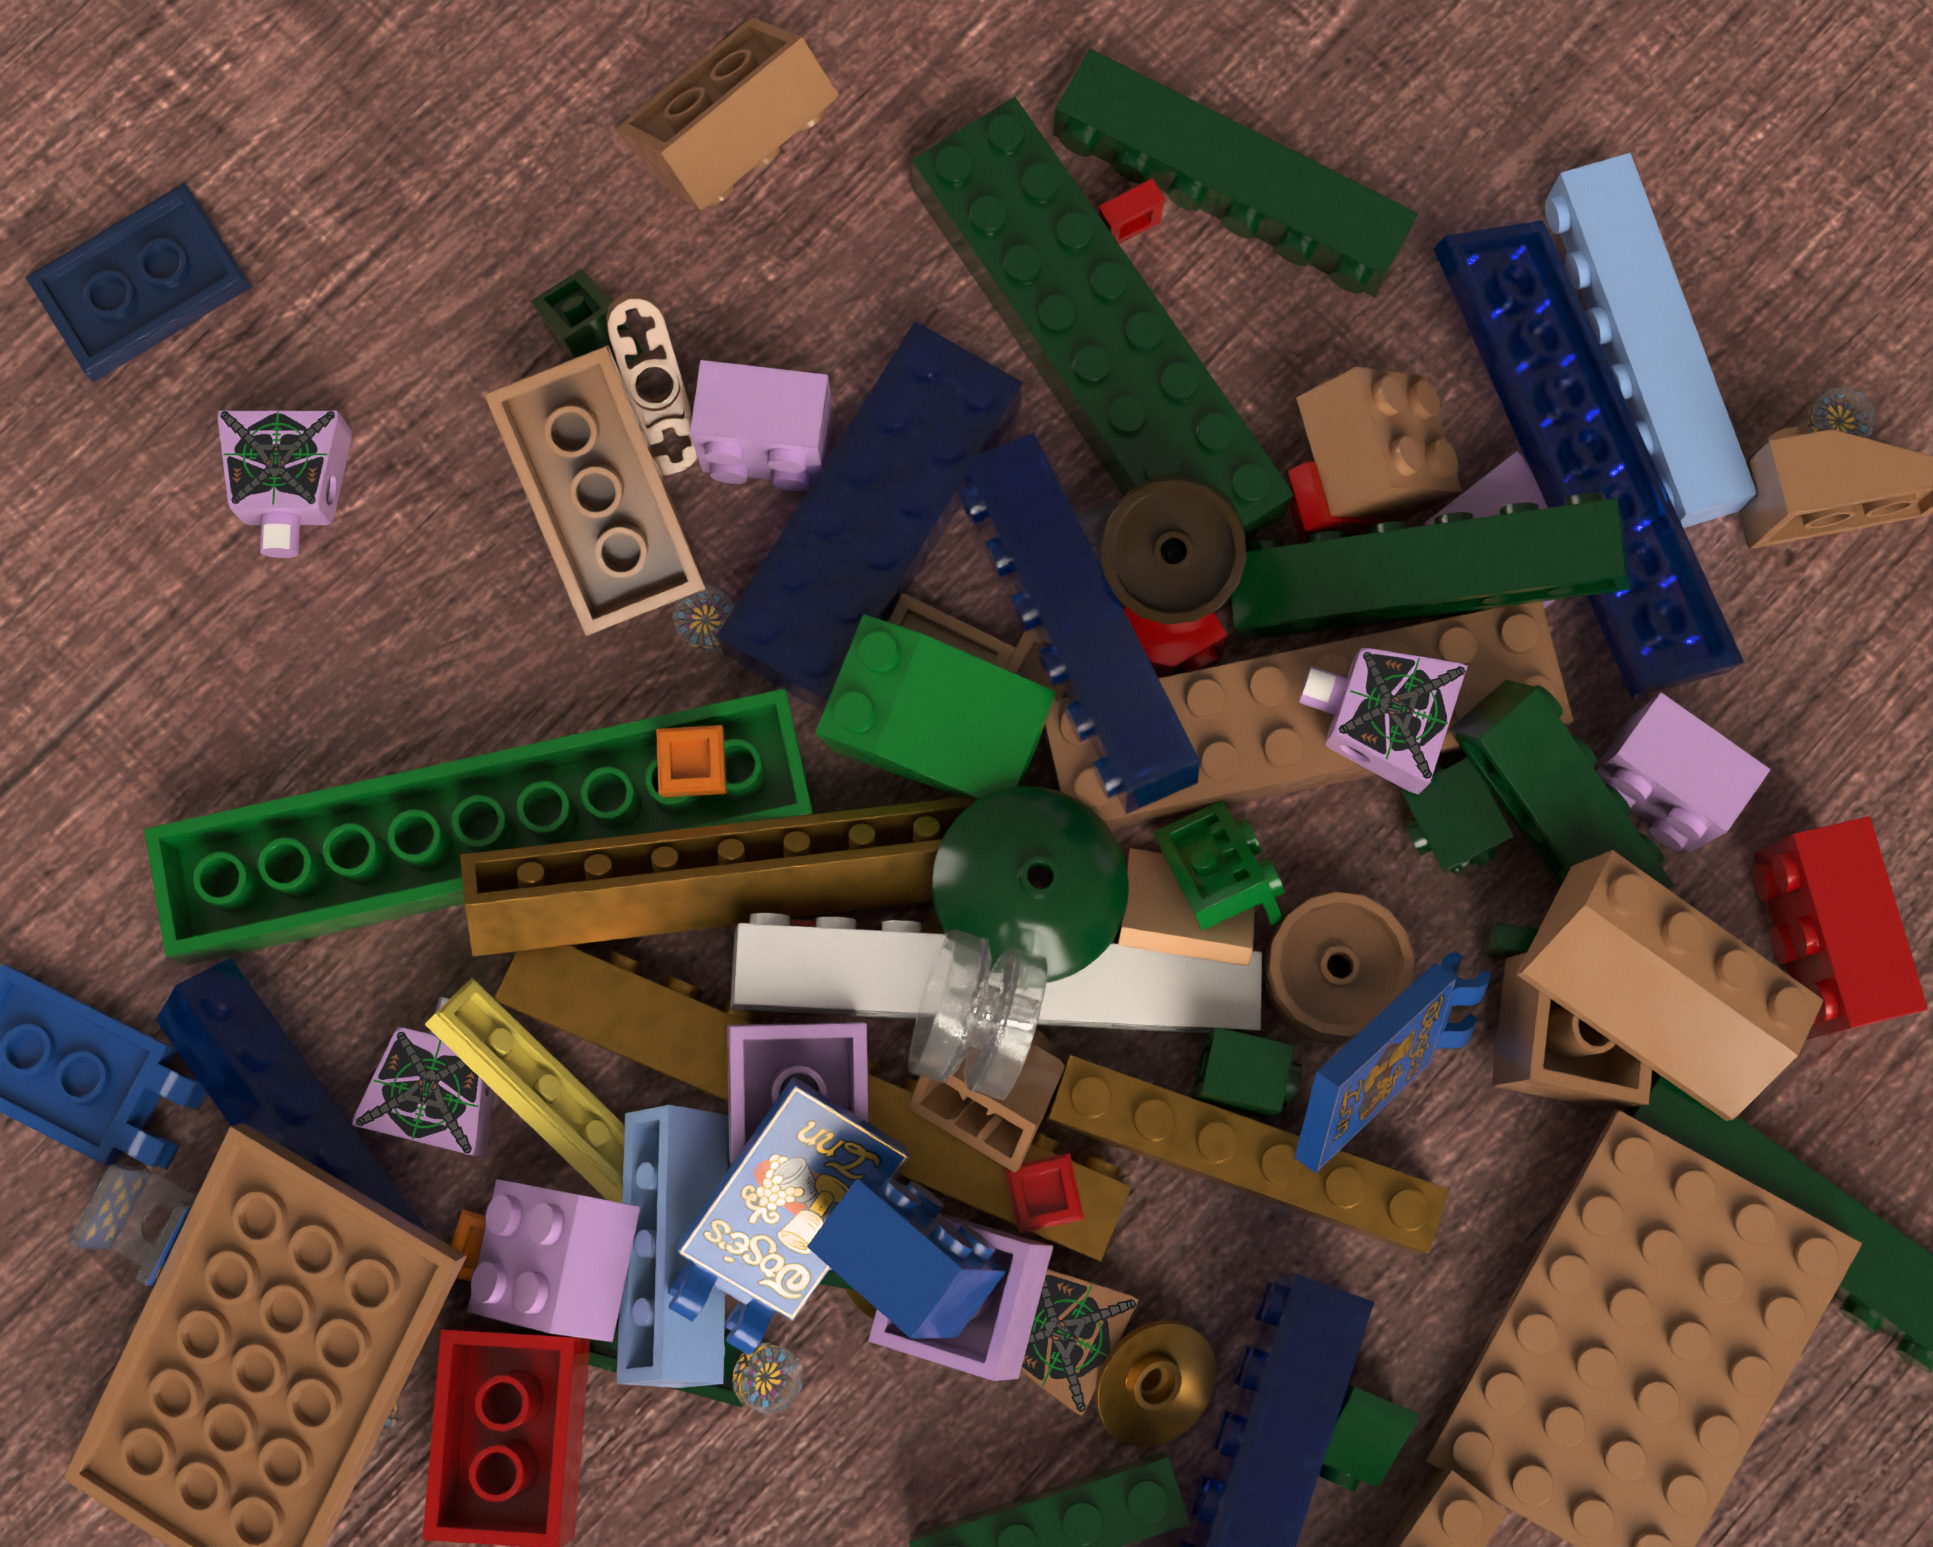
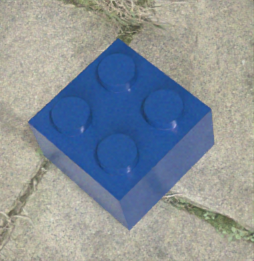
M857 1178L806 1246L911 1339L957 1338L1006 1273V1270L990 1258L995 1251L993 1245L967 1225L962 1224L957 1230L939 1214L944 1207L943 1203L934 1194L914 1181H910L906 1186L891 1178H886L884 1182Z

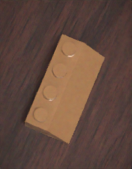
M1614 850L1571 866L1516 975L1725 1121L1734 1120L1798 1057L1824 1001Z

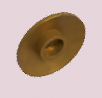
M1172 1320L1145 1324L1122 1338L1106 1357L1096 1381V1410L1100 1421L1107 1431L1120 1442L1138 1448L1161 1446L1187 1432L1205 1412L1216 1385L1217 1365L1209 1342L1193 1327Z

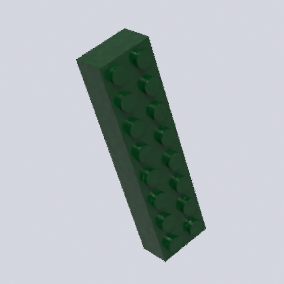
M1015 96L911 159L912 188L914 193L1123 496L1129 490L1153 476L1183 473L1208 480L1230 497L1243 520L1245 542L1286 516L1295 494ZM1178 538L1167 539L1161 549L1167 550L1168 561L1171 562L1182 560L1183 552H1187L1185 543Z

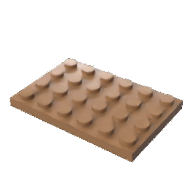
M1615 1108L1424 1455L1425 1460L1439 1469L1444 1466L1453 1470L1486 1496L1576 1547H1695L1863 1243Z
M241 1123L230 1126L63 1479L169 1547H325L467 1256L247 1124Z

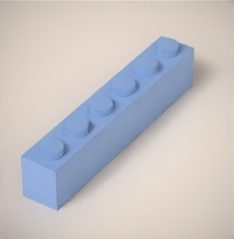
M1631 153L1561 172L1545 201L1547 222L1554 234L1560 233L1567 251L1565 268L1569 282L1574 289L1581 290L1588 309L1585 315L1587 331L1591 341L1596 346L1601 345L1608 363L1606 381L1610 394L1616 402L1621 401L1629 421L1627 425V439L1630 449L1637 459H1643L1650 478L1647 491L1652 509L1656 515L1664 517L1669 532L1739 512L1758 493Z

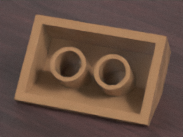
M751 17L615 130L677 199L702 211L706 207H712L724 201L734 189L733 184L751 169H758L770 163L780 151L779 146L797 131H804L816 125L824 117L825 108L834 102L839 95L802 36Z

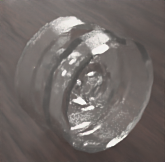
M950 930L936 957L919 1007L909 1050L908 1072L945 1083L956 1073L963 1061V1079L967 1090L1004 1101L1012 1091L1020 1075L1032 1043L1046 988L1047 960L1045 957L1023 950L1008 948L998 957L991 969V949L987 939L958 930Z

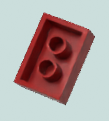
M1870 816L1794 833L1754 854L1756 864L1752 868V879L1759 898L1763 902H1768L1774 926L1770 930L1773 952L1781 964H1786L1789 976L1824 1000L1807 1039L1872 1025L1928 1010Z
M472 1326L441 1329L422 1540L519 1547H562L575 1539L590 1339L552 1334L538 1330Z

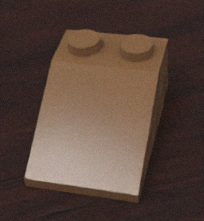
M1806 426L1786 428L1769 435L1768 442L1759 451L1749 456L1750 461L1747 463L1758 494L1740 510L1749 549L1929 516L1933 513V456L1833 429L1808 433Z

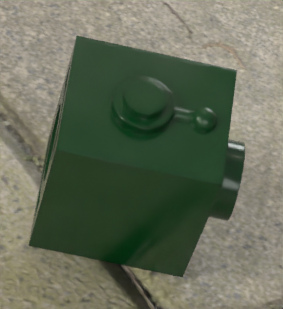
M1469 758L1454 765H1446L1445 762L1437 764L1430 784L1419 795L1407 790L1401 791L1414 817L1403 823L1420 856L1433 851L1445 875L1450 872L1458 874L1462 871L1463 867L1469 864H1476L1477 867L1489 863L1495 859L1494 854L1497 853V848L1514 840V835L1487 784Z

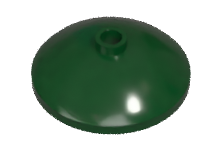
M1035 786L1013 787L994 792L976 801L965 809L946 831L939 844L932 866L931 894L933 906L939 924L949 942L965 960L977 969L990 976L1012 983H1051L1074 975L1089 966L1114 940L1124 919L1128 903L1129 883L1127 866L1119 843L1110 828L1091 808L1081 801L1049 788ZM1040 867L1047 872L1049 877L1047 888L1037 889L1029 883L1027 878L1029 868Z

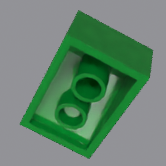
M863 614L815 734L836 754L976 802L994 792L1021 787L1057 694L1054 690L923 633Z

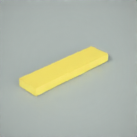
M471 978L425 1025L606 1200L622 1203L625 1125L510 1013L495 1001L481 985Z

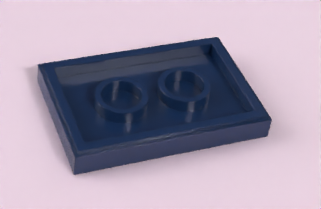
M185 183L25 277L85 375L92 382H95L252 287Z

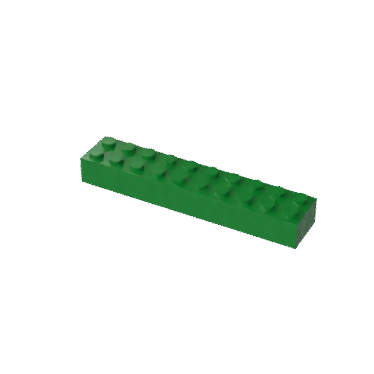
M786 688L149 827L144 829L165 956L191 965L464 904L461 854L812 815L814 810L792 709ZM722 725L725 740L727 794L661 798L658 785L656 729Z

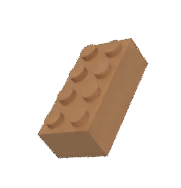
M609 345L484 394L585 636L705 589L704 576Z

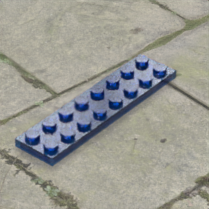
M1540 220L1446 235L1433 250L1547 507L1564 506L1565 500L1568 497L1583 493H1602L1605 495V500L1613 498L1618 500L1623 515L1631 590L1588 595L1587 598L1631 697L1634 698L1728 673L1743 664L1744 660L1544 221Z

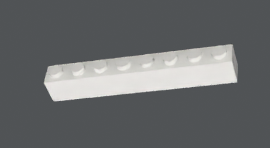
M754 913L750 914V924L738 923L734 931L730 1010L982 1022L987 1020L1005 1024L1209 1034L1214 1028L1218 1027L1250 1034L1261 1030L1262 952L1252 951L1249 966L1125 947L1115 944L1114 938L1108 948L1094 962L1074 975L1051 983L1019 984L1000 980L977 969L956 951L945 934L921 933V923L902 920L883 921L882 930L874 931L856 930V920L852 918L818 917L816 918V927L790 926V916Z

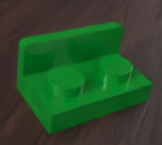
M1223 800L1153 832L1158 846L1202 931L1259 904L1271 926L1283 921L1275 900L1276 897L1285 893L1280 878L1269 858L1257 862L1255 856L1261 854L1262 849L1251 825L1246 818L1235 822Z

